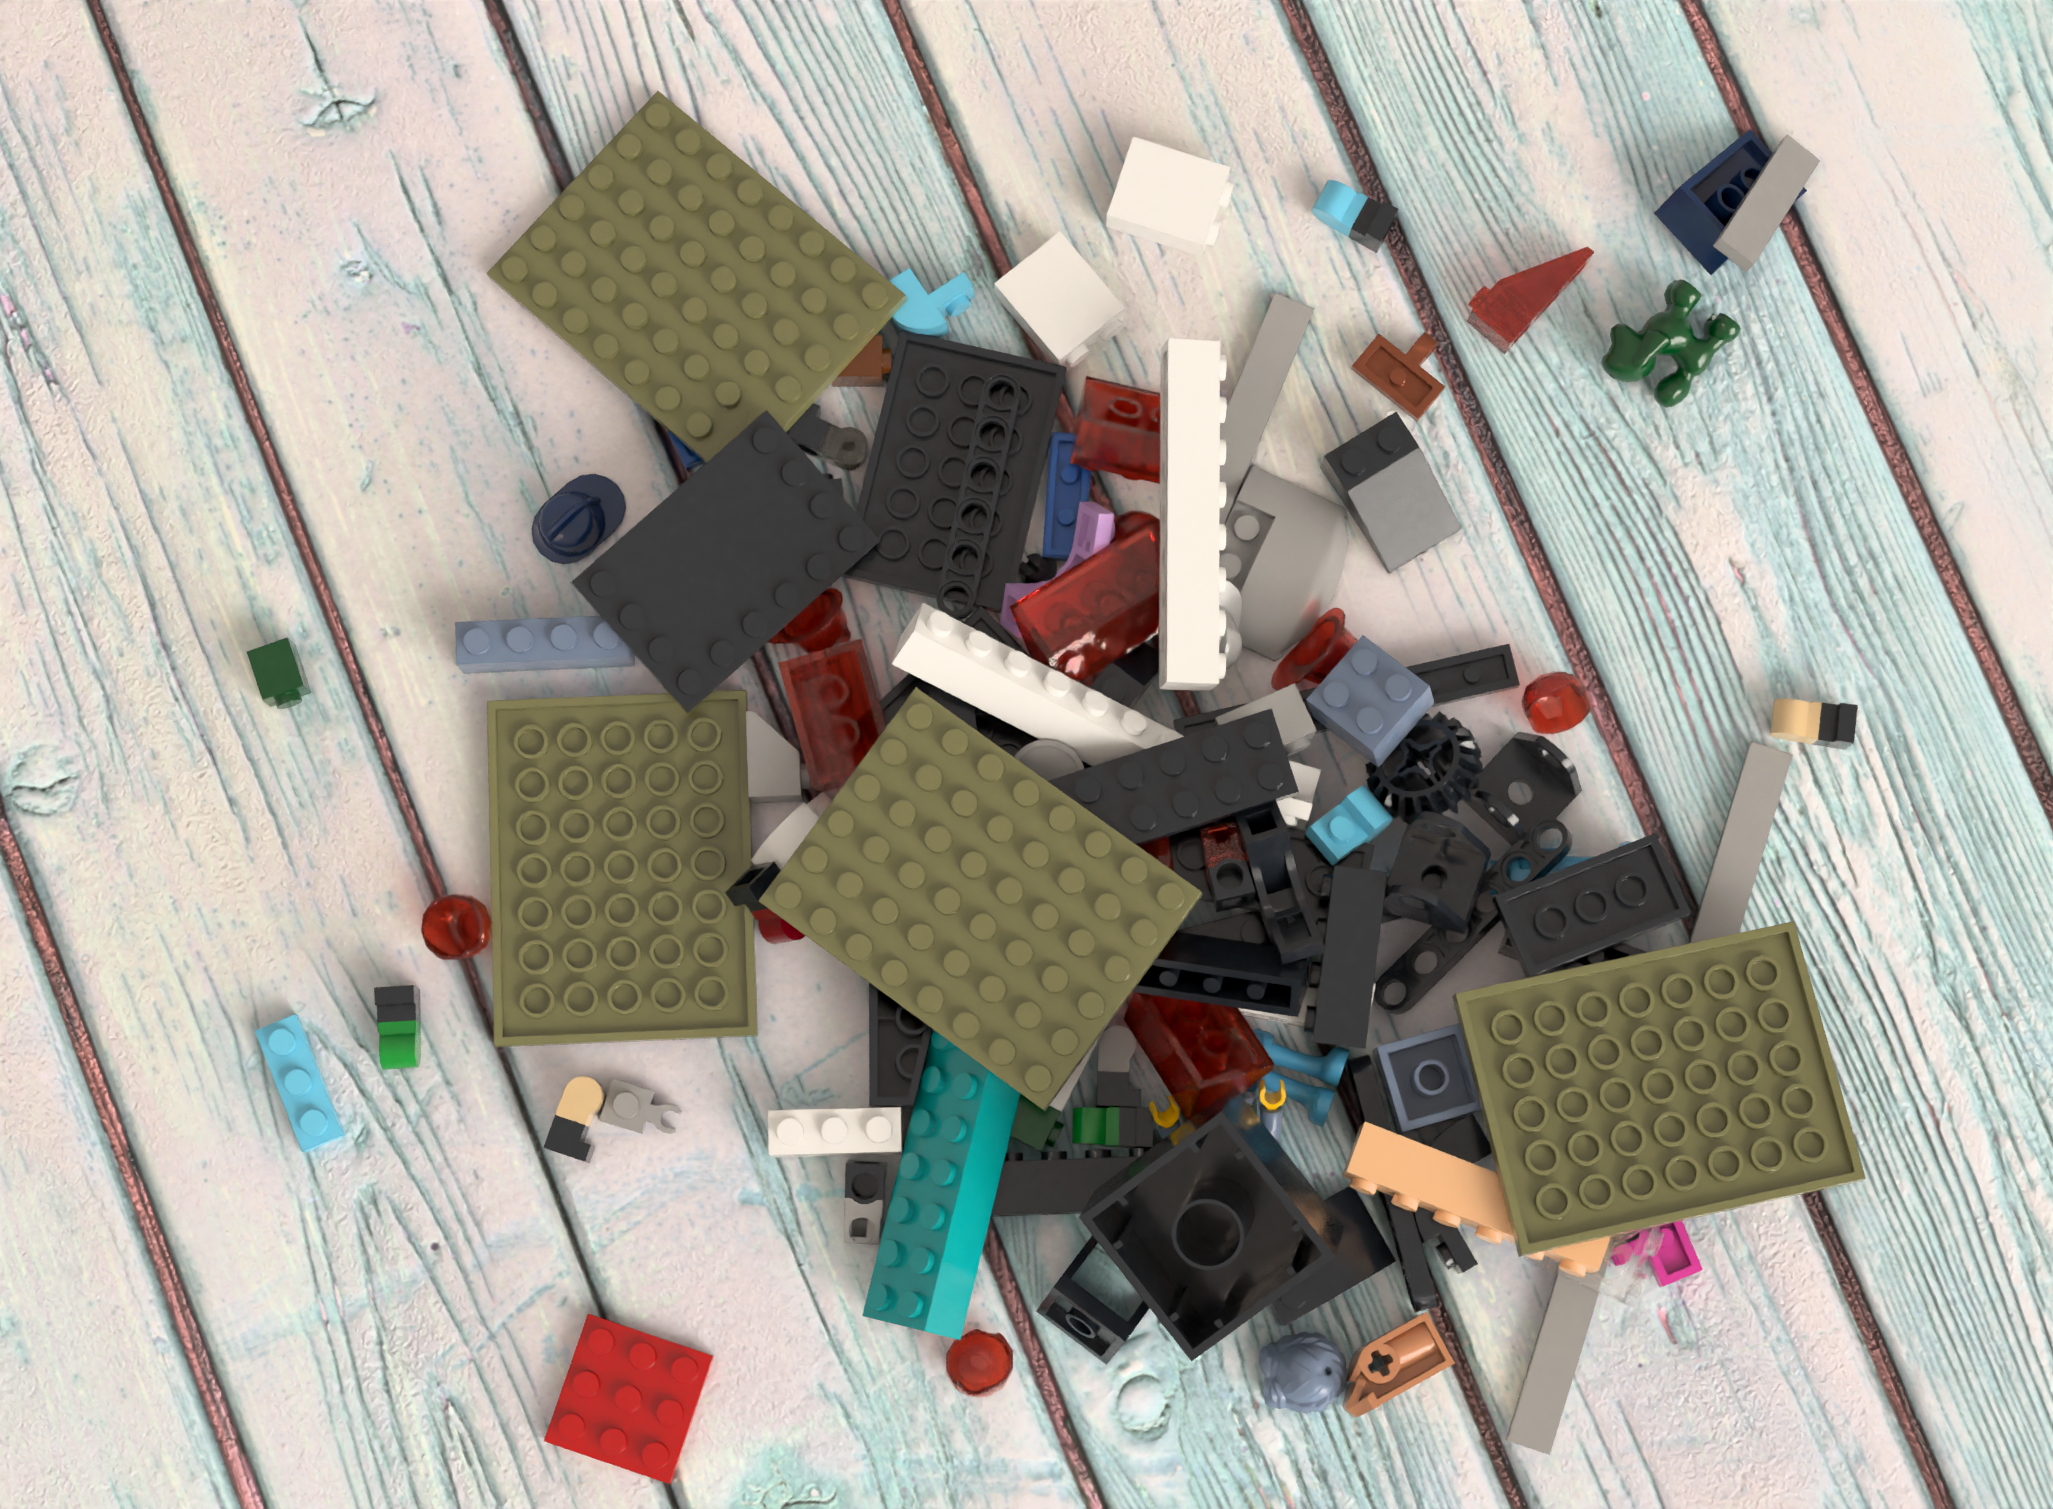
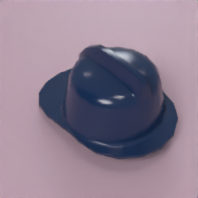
M597 474L581 475L568 482L546 501L534 516L531 531L533 543L540 554L551 562L560 564L575 563L588 556L623 521L626 510L623 493L612 480Z

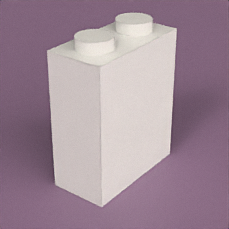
M1133 137L1107 212L1106 227L1203 257L1206 245L1214 246L1222 222L1215 220L1219 205L1227 208L1235 183L1228 181L1230 167Z
M1060 231L994 283V295L1052 364L1064 367L1069 364L1071 368L1075 367L1090 354L1089 347L1100 338L1103 341L1109 340L1123 327L1121 321L1124 320L1125 307Z

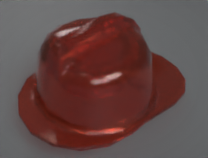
M827 588L767 643H792L807 654L818 655L836 644L848 642L851 638V632L847 627L846 614L841 607L843 602L842 593L836 588Z
M1333 608L1322 615L1310 633L1284 657L1271 679V685L1274 690L1278 691L1294 683L1298 684L1303 679L1320 684L1354 646L1358 639L1344 626L1345 613L1342 609Z

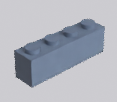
M601 616L455 622L456 665L463 674L635 666V655Z

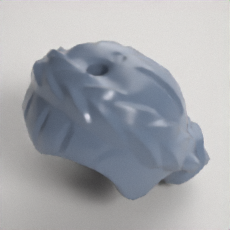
M1300 1332L1296 1335H1285L1277 1342H1272L1262 1347L1259 1352V1365L1265 1376L1263 1395L1265 1404L1269 1407L1287 1408L1306 1414L1312 1411L1322 1412L1327 1405L1338 1399L1346 1387L1347 1368L1345 1357L1335 1343L1327 1340L1320 1333Z

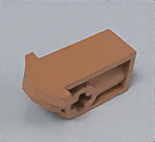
M1427 1312L1413 1317L1366 1343L1354 1352L1347 1372L1346 1382H1349L1342 1405L1343 1409L1353 1418L1359 1417L1455 1364ZM1372 1357H1381L1383 1359L1384 1365L1379 1368L1380 1372L1371 1373L1367 1365L1372 1363Z

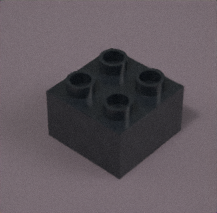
M1235 1087L1097 1188L1079 1216L1083 1224L1191 1362L1335 1258L1345 1229Z

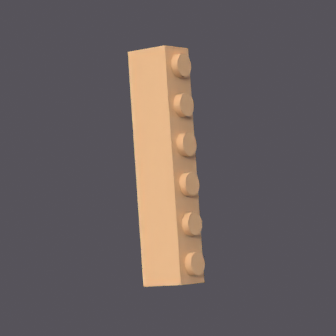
M1364 1122L1360 1126L1342 1177L1351 1180L1349 1185L1351 1188L1369 1195H1375L1376 1190L1393 1196L1391 1203L1403 1209L1416 1212L1419 1206L1434 1212L1433 1219L1444 1225L1458 1228L1459 1224L1462 1223L1475 1228V1236L1485 1241L1500 1244L1503 1239L1515 1244L1496 1172L1368 1122ZM1610 1237L1526 1255V1257L1542 1261L1543 1256H1547L1559 1261L1558 1268L1562 1271L1584 1277L1585 1272L1592 1274L1600 1269Z

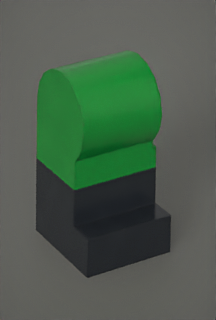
M414 985L374 988L375 1006H377V1026L380 1035L379 1057L381 1068L383 1070L418 1068L421 1058L420 989Z
M1149 1107L1073 1108L1072 1144L1121 1148L1153 1147L1154 1118Z

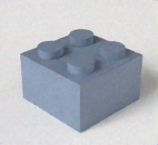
M1364 635L1361 636L1306 699L1313 718L1377 767L1385 761L1434 704L1432 692L1427 683Z
M1459 1023L1381 1045L1372 1051L1397 1134L1400 1135L1481 1111Z

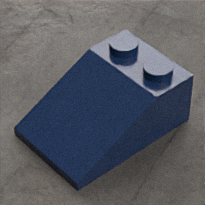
M1751 129L1683 183L1654 212L1658 219L1710 275L1730 260L1713 247L1715 241L1772 155V152ZM1804 187L1794 202L1807 191Z

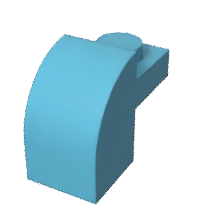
M909 267L889 280L907 298L906 302L889 321L899 332L905 330L942 338L949 334L944 317L947 315L956 317L971 306L972 302L970 300L975 298L973 285L966 274L962 272L935 291L927 294Z
M1363 785L1347 795L1339 805L1313 823L1306 830L1305 834L1330 864L1334 866L1363 843L1369 844L1380 836L1394 818L1370 790Z

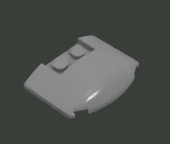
M1255 466L1252 467L1225 523L1226 545L1224 550H1219V567H1225L1226 580L1230 581L1239 590L1242 598V615L1238 629L1242 639V647L1275 662L1284 656L1281 652L1299 641L1302 642L1309 635L1333 599L1346 561L1348 549L1346 520L1348 517L1345 507Z

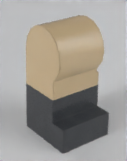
M1776 699L1773 702L1770 736L1782 740L1846 750L1854 744L1858 705L1847 703L1837 705L1814 701L1809 703L1796 699Z
M579 1076L568 1082L562 1094L544 1148L590 1163L595 1147L584 1142L593 1116L602 1109L606 1098L604 1088L599 1082L586 1076Z

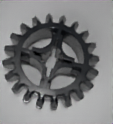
M1440 711L1433 718H1431L1429 713H1425L1379 767L1371 762L1365 764L1366 773L1369 776L1366 779L1367 786L1394 819L1400 817L1407 824L1420 811L1443 815L1445 811L1450 809L1451 812L1458 814L1457 803L1460 800L1471 802V795L1468 789L1480 788L1479 779L1476 775L1483 772V764L1480 761L1482 757L1481 749L1474 742L1475 738L1471 731L1463 727L1459 720L1454 717L1448 720L1446 715ZM1421 762L1425 768L1429 769L1431 774L1428 775L1417 763Z

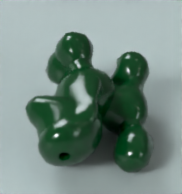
M1681 279L1674 280L1667 286L1664 293L1667 304L1665 311L1652 316L1645 323L1641 331L1637 332L1626 324H1616L1611 328L1610 337L1612 344L1607 354L1603 356L1601 365L1610 377L1618 381L1627 383L1637 382L1647 377L1654 369L1656 355L1671 356L1678 368L1675 373L1664 377L1658 383L1654 390V399L1661 406L1666 408L1674 407L1687 397L1693 378L1707 369L1713 355L1725 344L1734 340L1740 333L1741 328L1729 316L1723 313H1719L1716 316L1713 313L1704 324V336L1696 338L1687 316L1698 303L1702 294L1687 281Z

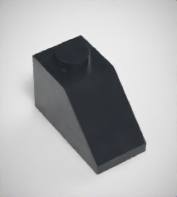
M1134 635L1108 662L1089 688L1133 709L1159 675V652Z

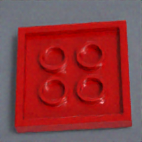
M588 1314L544 1442L671 1484L714 1356Z

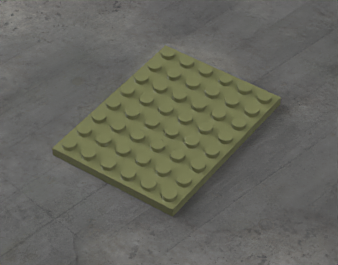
M659 91L648 100L487 272L488 277L704 462H708L766 410L787 432L907 300L906 295Z
M916 687L762 895L759 902L1046 1111L1203 893Z
M746 690L712 691L689 713H686L669 693L487 701L494 1046L496 1048L758 1036L754 916L746 904L734 906L725 893L753 866L751 861V801L748 797L746 736L748 702Z
M1794 921L1455 993L1452 996L1519 1257L1860 1182L1866 1179Z

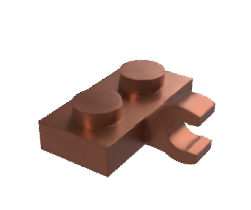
M1425 332L1406 354L1382 335L1378 334L1351 367V370L1416 422L1419 421L1445 389L1442 383L1420 367L1436 349V344L1438 343Z

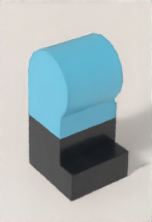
M1328 180L1311 211L1324 224L1378 253L1395 222L1398 208L1385 201L1381 204L1362 193L1358 194L1352 188L1339 181Z

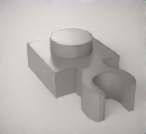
M612 1079L599 1121L641 1134L644 1132L646 1122H650L660 1131L673 1134L676 1132V1129L665 1127L662 1124V1116L667 1111H673L681 1114L682 1111L672 1104L653 1105L655 1091Z

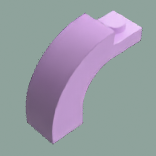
M1080 502L1073 547L1066 563L1052 580L1029 584L1006 583L1000 625L1018 638L1047 637L1073 628L1081 623L1092 611H1095L1112 589L1123 558L1121 554L1109 547L1110 541L1115 534L1114 513L1096 502Z

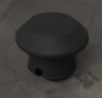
M1038 553L1026 556L1028 562L1022 561L1020 564V573L1025 576V583L1027 584L1052 580L1057 573L1055 560L1042 558Z

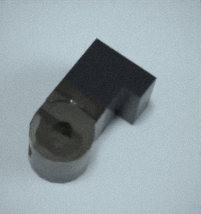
M815 403L791 427L788 435L804 453L847 471L857 470L867 460L868 443L863 432L853 427L839 428L820 419L821 409Z

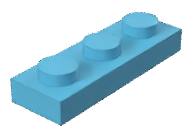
M293 1014L255 1030L302 1152H309L346 1136L299 1015Z

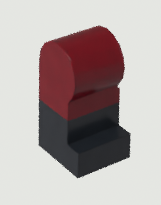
M775 861L751 866L725 893L734 906L746 904L754 918L758 920L759 931L767 942L780 944L800 940L805 935L759 902L762 895L781 871Z

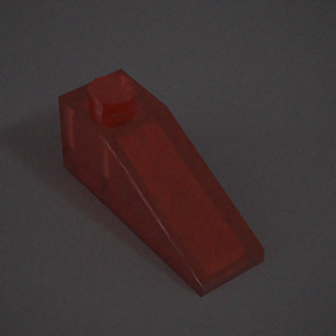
M1585 247L1500 279L1491 290L1483 286L1468 304L1472 310L1467 322L1505 355L1588 265L1594 251L1589 247Z

